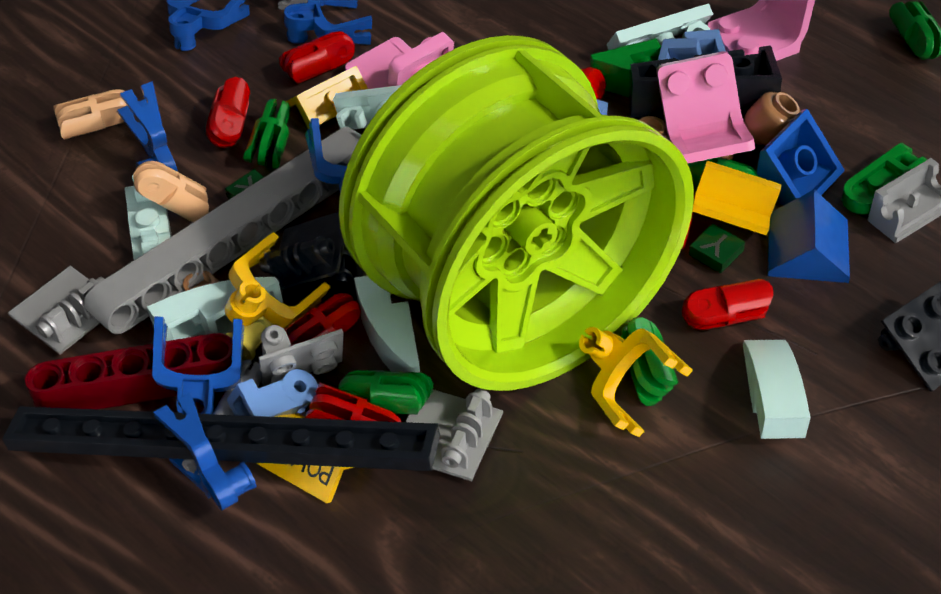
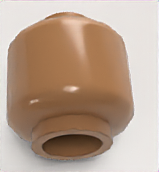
M767 92L763 94L747 110L744 116L745 125L753 136L754 143L766 146L800 112V108L797 102L784 92Z

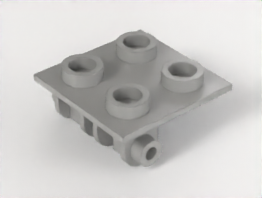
M69 266L9 311L8 315L58 354H62L100 324L86 311L84 300L90 289L103 281L104 278L100 276L96 280L94 278L88 279L72 266Z
M278 325L266 327L261 334L263 356L259 357L262 387L281 381L285 374L291 370L301 369L308 373L313 372L319 375L333 370L337 363L342 362V329L292 346L286 331Z
M476 389L474 392L469 393L466 399L433 390L417 415L409 414L406 422L438 424L440 439L433 464L434 470L469 481L473 480L503 414V410L492 407L491 396L486 390Z

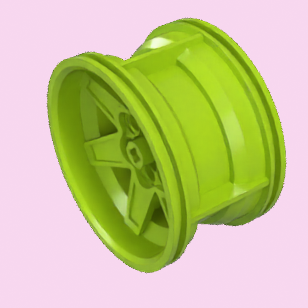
M505 35L477 40L438 57L405 81L389 97L364 130L349 160L341 187L339 220L344 243L352 258L367 276L380 288L391 294L420 301L423 325L428 341L448 368L462 381L474 387L485 390L508 391L538 385L574 369L591 358L589 354L582 352L579 347L581 335L587 338L592 337L585 332L587 328L596 327L601 331H611L620 335L623 327L645 309L666 280L683 247L692 217L694 187L691 171L681 151L656 129L634 118L600 114L591 83L583 71L564 54L548 43L535 38Z

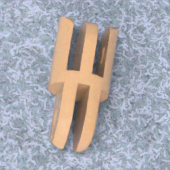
M115 89L54 105V113L60 127L61 137L69 139L123 123L124 120L118 114L117 109L127 106L120 97V93L125 91Z
M146 161L137 166L133 174L134 186L136 191L142 196L191 222H195L209 213L206 187L161 162Z

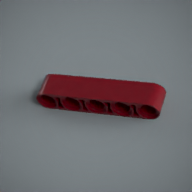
M212 333L166 341L164 366L171 371L188 375L220 373L227 370L232 364L233 339L223 333ZM153 344L45 361L34 365L25 376L27 389L36 407L104 409L177 396L178 392L159 386L153 379Z

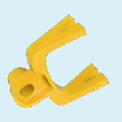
M272 232L234 262L228 275L236 290L231 294L224 310L227 318L232 323L233 319H242L243 325L249 326L264 316L274 325L285 328L310 309L317 308L322 301L321 298L327 294L331 287L324 282L296 306L285 305L270 295L257 282L249 268L260 263L265 253L271 251L269 248L275 245L279 236Z
M589 327L585 332L592 337L587 338L581 335L579 347L582 352L589 354L593 361L601 368L592 385L591 394L615 427L622 430L626 428L631 434L640 437L645 430L615 401L616 389L627 370L643 353L650 349L664 365L672 369L675 368L679 373L687 377L693 369L656 335L643 328L634 331L624 340L611 331H601L596 327Z

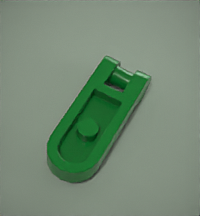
M899 143L845 183L841 198L843 205L856 214H869L876 190L928 159L924 156L918 158L912 154V148L904 143Z

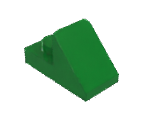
M655 38L592 54L590 57V67L597 68L602 72L606 81V91L629 97L630 64L658 60L661 45Z

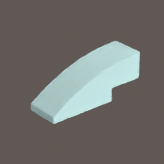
M368 276L355 277L357 301L361 309L362 323L372 346L383 363L393 372H420L408 301L392 304L390 293L380 288Z
M254 277L270 295L283 303L279 281L275 277ZM230 280L196 287L149 305L147 309L153 328L154 317L160 316L164 317L165 323L168 326L166 341L212 333L226 334L233 332V323L227 318L224 308L231 294L236 289Z
M744 340L743 350L753 413H757L761 439L805 438L811 417L801 374L789 344L786 340Z

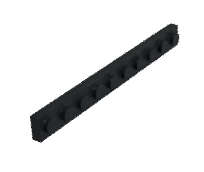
M19 406L2 438L8 451L194 460L187 446L154 417L153 412ZM174 413L178 420L186 417L183 413ZM198 414L205 436L213 448L217 461L432 471L440 439L439 427L436 423Z

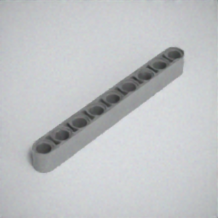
M350 127L341 128L321 141L324 159L332 164L347 166L355 146L362 135ZM306 150L96 284L87 293L84 300V308L111 333H124L149 317L147 306L184 292L183 281L187 275L193 274L192 278L188 281V288L191 289L204 280L203 271L210 272L211 274L215 273L257 245L272 232L275 233L338 191L339 184L325 183L315 177L309 150Z

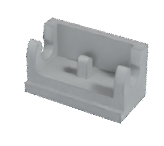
M930 158L876 190L868 221L893 242L897 243L941 216V185L936 180V175L939 173V163Z

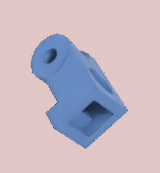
M295 369L286 373L281 381L261 388H257L253 378L238 383L227 398V402L234 415L274 417L295 413L302 414L316 395L315 391L318 385L310 373L305 370Z

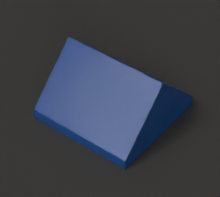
M808 109L801 110L760 151L757 167L759 177L781 184V191L776 202L783 206L812 190L822 195L845 171Z
M815 190L773 211L768 231V276L849 283L848 219Z

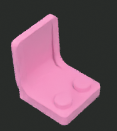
M759 0L752 7L708 22L707 26L710 30L719 29L727 53L728 51L742 49L745 52L744 55L758 54L759 47L771 45L777 61L800 52L801 42L807 33L815 0Z
M441 32L434 37L426 38L420 45L412 49L401 38L393 37L348 62L345 66V71L357 66L368 89L402 85L420 69L438 57L454 49V41L444 32Z
M721 51L661 64L657 67L656 73L668 138L681 151L687 163L755 149L754 138L743 122L733 60L727 52Z

